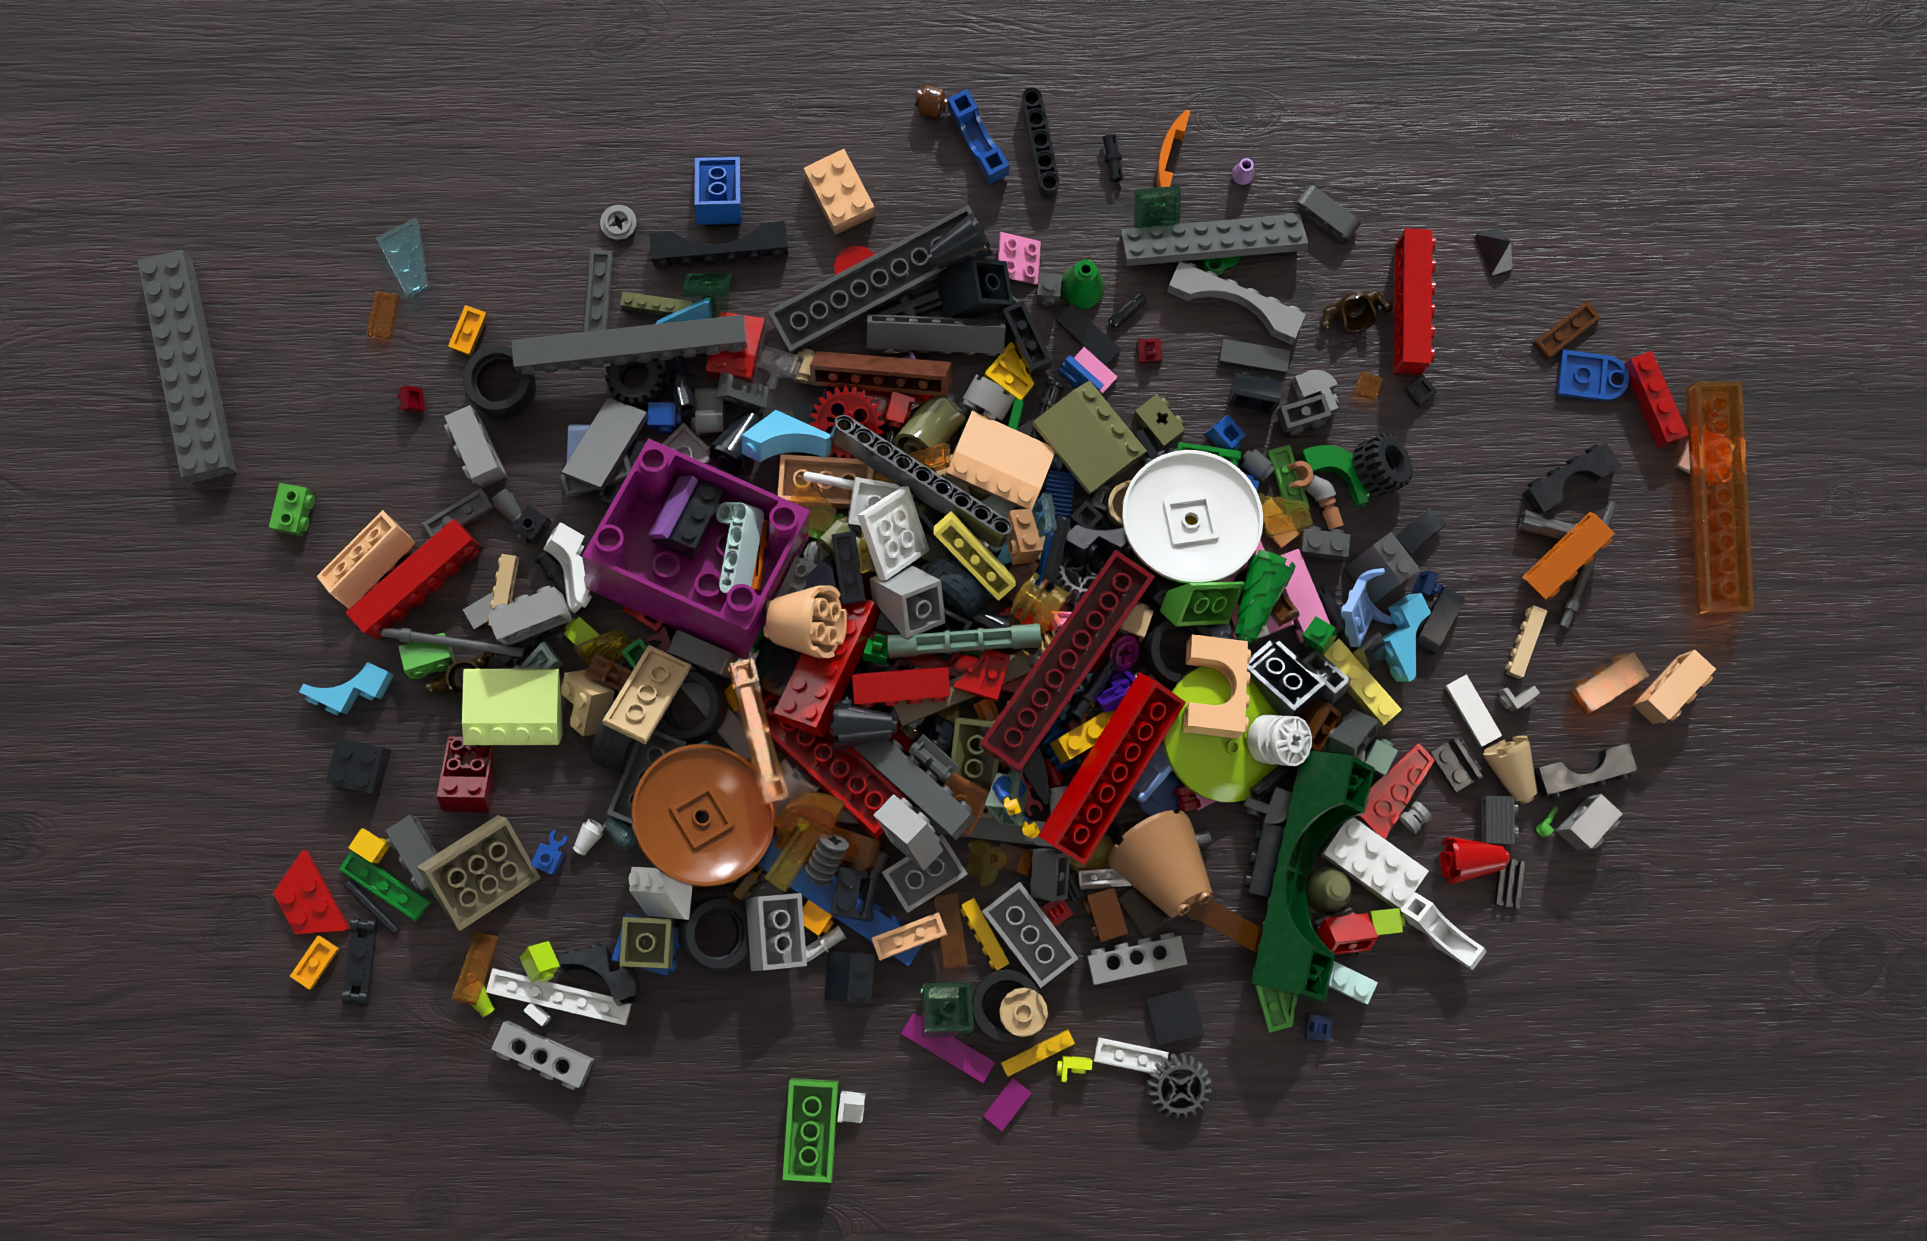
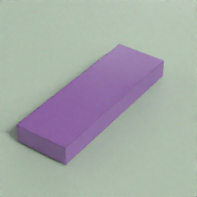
M693 475L678 477L648 534L651 538H669L698 483L696 477Z

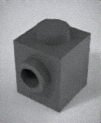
M1039 273L1036 303L1059 305L1061 274Z

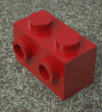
M1352 913L1340 917L1329 916L1325 918L1318 930L1321 941L1335 955L1371 950L1378 939L1368 913Z

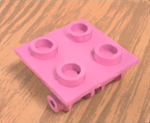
M1000 232L998 260L1007 261L1009 279L1038 285L1041 241Z

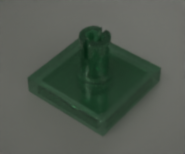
M1180 186L1151 187L1134 190V228L1180 224Z
M732 273L687 274L682 287L683 297L702 296V300L711 298V312L715 313L717 312L715 296H729L733 282Z

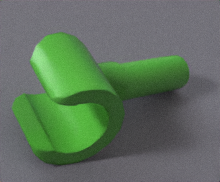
M1553 806L1547 818L1536 826V831L1542 838L1549 836L1554 831L1549 824L1559 810L1557 806Z

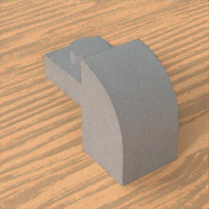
M1311 370L1294 377L1291 383L1299 401L1325 394L1331 414L1336 412L1339 401L1336 394L1331 391L1335 389L1337 382L1329 373L1321 370Z

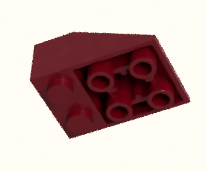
M448 736L437 792V799L442 811H490L493 794L495 745H464L463 737Z

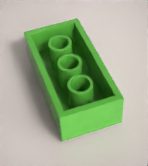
M791 1078L789 1080L783 1180L832 1182L839 1081Z

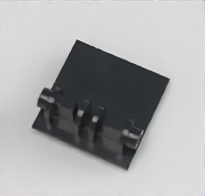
M765 641L744 682L771 692L773 696L780 699L801 654Z

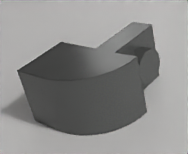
M1275 787L1270 792L1267 804L1246 797L1241 807L1245 808V813L1259 817L1262 814L1263 817L1260 824H1277L1288 818V806L1291 803L1293 793Z

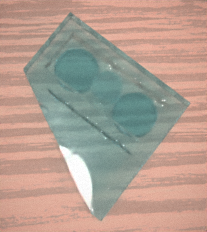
M1043 493L1032 508L1039 538L1057 530L1052 495Z

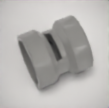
M1416 801L1411 805V809L1408 812L1400 815L1399 819L1410 832L1416 834L1421 830V825L1428 823L1433 817L1420 802Z

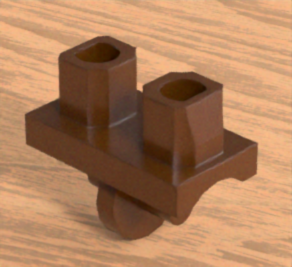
M595 654L585 675L620 692L633 671Z

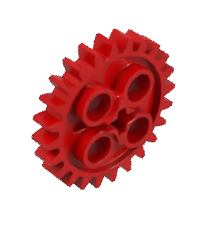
M844 386L843 392L836 387L834 395L827 391L828 399L820 397L819 400L822 405L815 404L813 406L818 412L810 414L816 421L809 423V425L827 433L828 427L834 425V422L828 421L827 417L835 419L838 417V415L833 413L832 408L835 403H840L845 409L843 415H847L860 424L867 426L868 429L876 434L884 433L882 429L878 428L879 425L885 423L883 420H878V417L883 412H876L875 410L880 404L875 403L872 405L871 401L874 396L865 398L866 390L857 394L856 386L852 392H849L848 386ZM857 409H864L867 413L866 420H857L855 411ZM832 442L831 455L829 457L835 452L837 453V458H841L842 455H845L846 458H851V454Z

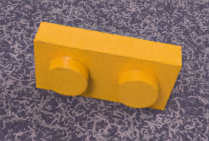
M465 305L448 347L454 351L472 356L488 314Z
M317 936L290 977L306 988L312 989L339 951V948L322 936Z

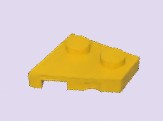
M1012 342L1004 349V354H1000L984 374L985 378L1003 387L1006 394L1012 393L1016 397L1015 399L1023 400L1034 387V382L1030 374L1026 372V366L1022 359L1020 360L1015 350V345Z

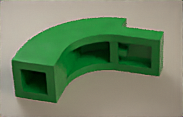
M1320 445L1304 449L1299 454L1301 461L1307 462L1311 466L1313 474L1328 471L1342 477L1348 486L1355 509L1363 507L1369 502V492L1361 485L1358 476L1355 474L1352 453L1336 446Z

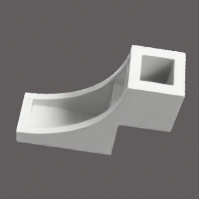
M1416 892L1400 910L1408 923L1427 934L1437 949L1472 971L1487 953L1484 947L1466 936L1446 919L1432 902Z

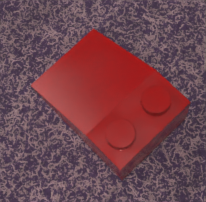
M720 312L719 317L735 316L740 314ZM744 315L748 348L737 353L727 350L720 351L717 355H708L706 372L709 378L720 379L721 373H727L754 384L765 318Z

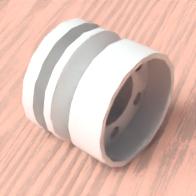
M1262 715L1251 724L1247 744L1250 754L1261 764L1297 766L1303 763L1310 753L1312 735L1309 726L1300 717Z

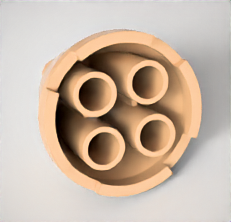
M819 585L769 600L766 604L765 637L770 638L777 645L816 658H831L835 656L834 651L837 646L843 645L847 628L846 609L841 608L840 592L833 586Z

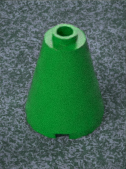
M1087 259L1081 260L1063 274L1060 292L1062 298L1070 305L1073 304L1077 309H1087L1095 306L1101 300L1105 291V282L1094 262Z

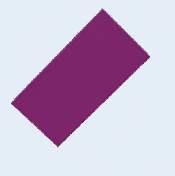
M1012 1077L983 1117L1003 1131L1030 1096L1031 1092Z

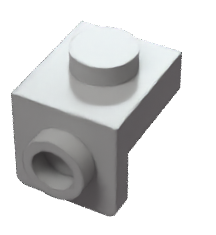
M1532 686L1514 697L1506 687L1500 690L1498 694L1501 696L1499 700L1506 709L1514 711L1521 706L1525 709L1535 703L1534 697L1540 694L1535 686Z

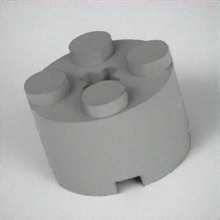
M976 374L962 399L964 400L963 404L966 405L968 410L976 413L981 411L985 417L996 422H1002L1016 397L1012 393L1008 396L1003 393L1005 390L1003 387L985 377L980 378Z

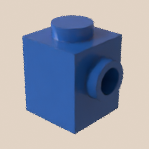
M648 402L649 417L647 425L650 430H658L659 433L670 434L672 430L676 431L678 429V424H682L683 416L678 413L675 403Z

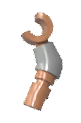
M1297 461L1287 465V469L1295 470L1299 477L1297 481L1290 483L1289 488L1297 489L1304 486V490L1314 497L1315 502L1318 501L1320 507H1323L1324 511H1322L1329 530L1344 525L1338 506L1335 507L1334 505L1336 502L1334 497L1336 492L1332 484L1323 478L1313 475V470L1307 462Z

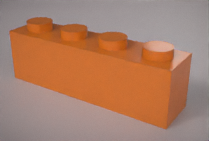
M1589 512L1522 578L1542 598H1552L1560 591V586L1565 581L1569 582L1577 575L1578 572L1576 570L1583 564L1587 565L1594 559V553L1599 548L1603 549L1612 541L1611 537L1615 533L1596 514Z

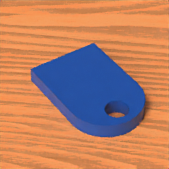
M1571 350L1561 351L1556 396L1608 402L1618 398L1627 389L1629 373L1626 366L1619 359L1609 355ZM1618 375L1622 380L1621 385L1613 384L1611 376Z

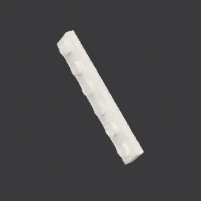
M495 968L491 971L486 990L487 993L622 1025L627 1024L632 1005L631 1003L618 1006L612 996L550 981L541 982L538 980L531 983L528 976Z

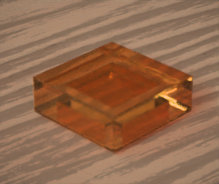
M1361 371L1353 394L1375 401L1383 378Z

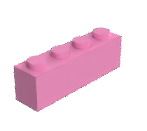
M1296 549L1281 555L1287 559L1285 565L1289 567L1291 561L1296 565L1294 574L1283 592L1299 610V617L1293 619L1297 628L1295 634L1299 643L1303 642L1304 647H1307L1308 645L1304 643L1303 633L1315 616L1328 624L1330 622L1300 550Z

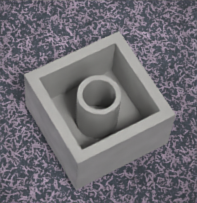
M1602 794L1588 796L1556 831L1576 850L1592 849V847L1595 849L1604 841L1602 836L1608 830L1612 831L1620 823L1618 819L1623 813Z

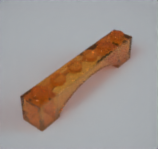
M754 657L732 662L728 665V670L762 805L789 798L784 775L777 759L765 714Z

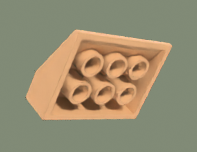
M972 411L944 475L1018 508H1031L1032 510L1055 452L1046 443Z

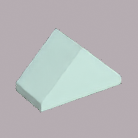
M542 642L520 667L521 669H558L563 663L552 647Z

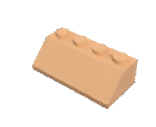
M382 510L317 577L328 592L349 609L369 589L374 588L379 583L380 578L386 572L391 571L403 555L411 551L416 542Z

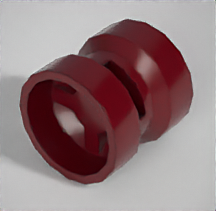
M1182 785L1173 788L1174 795L1178 798V812L1201 807L1200 799L1188 787Z

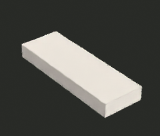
M1467 674L1445 686L1480 747L1502 736Z
M1098 1037L1093 1061L1146 1073L1150 1071L1157 1073L1158 1070L1154 1066L1155 1063H1159L1162 1066L1164 1064L1162 1058L1166 1057L1168 1059L1169 1052Z

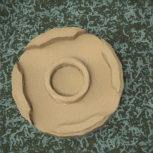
M1018 988L1009 992L1002 1000L999 1010L1000 1019L1005 1029L1013 1035L1020 1037L1032 1036L1039 1032L1046 1023L1048 1016L1047 1004L1043 997L1035 990L1028 988Z

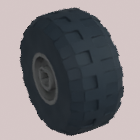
M950 558L936 559L925 571L941 580L945 609L972 621V618L983 607H987L989 603L988 590L961 563Z

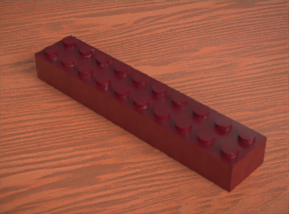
M1115 550L982 739L979 748L1019 775L1144 595L1155 576Z

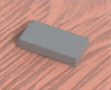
M493 592L463 609L474 630H478L488 624L487 613L491 612L490 603L494 598Z

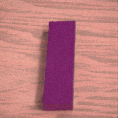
M915 1013L911 1015L901 1032L902 1035L984 1083L995 1064V1061Z

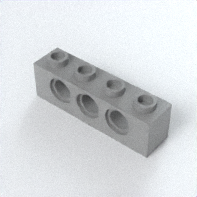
M1174 932L1160 935L1161 940L1152 941L1151 937L1137 940L1138 945L1128 946V942L1114 945L1115 950L1105 952V947L1091 950L1092 955L1086 957L1092 984L1096 985L1186 965L1187 960L1181 936H1175ZM1160 945L1165 949V956L1158 960L1154 957L1153 950L1156 946ZM1133 951H1139L1142 954V961L1137 965L1132 964L1130 961V955ZM1110 956H1116L1119 960V966L1114 970H1110L1106 964Z
M510 1021L503 1022L491 1048L497 1052L496 1056L507 1061L510 1058L519 1061L518 1066L527 1070L535 1068L541 1071L539 1075L550 1080H553L555 1077L562 1081L561 1085L572 1090L584 1085L595 1060ZM518 1040L523 1041L526 1045L524 1053H519L516 1050L515 1045ZM540 1050H544L547 1053L548 1058L545 1063H541L537 1059V1054ZM562 1059L569 1063L567 1073L559 1069V1062Z

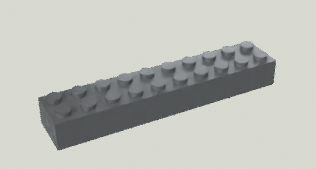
M967 205L769 310V318L789 355L793 356L797 352L802 351V349H806L866 317L873 310L894 302L898 297L913 292L937 279L938 275L957 266L953 265L941 269L937 265L933 267L927 254L931 253L929 248L966 216L973 213L970 206Z
M183 250L137 260L181 478L194 483L235 473L236 468L193 258Z

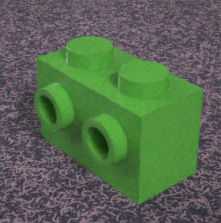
M279 483L269 528L276 532L303 537L304 531H307L309 527L308 515L309 510L314 506V492L305 487Z
M443 632V633H440V634H436V635H439V636H445V637H447L444 632ZM416 641L398 646L404 671L410 679H421L430 673L447 671L448 667L455 662L452 647Z

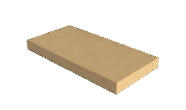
M648 645L603 719V725L646 745L690 671L691 664Z

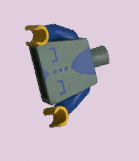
M1009 769L1008 774L998 773L993 781L985 806L999 824L1023 827L1022 831L1025 836L1030 839L1037 837L1040 833L1036 823L1028 825L1029 819L1024 813L1028 788L1021 779L1023 769L1019 775Z

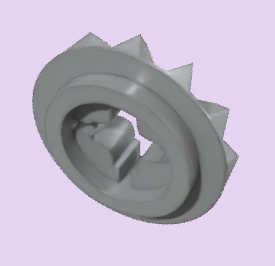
M613 205L603 212L600 225L608 238L618 241L619 239H627L628 236L634 234L637 222L636 216L630 208L624 205ZM615 216H617L620 219V221L625 220V222L622 223V230H620L618 226H613L616 224Z

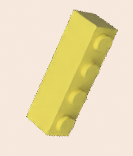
M952 511L934 526V535L998 601L1016 586L1015 577Z
M1340 639L1330 646L1324 656L1351 679L1347 692L1368 716L1379 720L1378 728L1385 725L1402 710Z

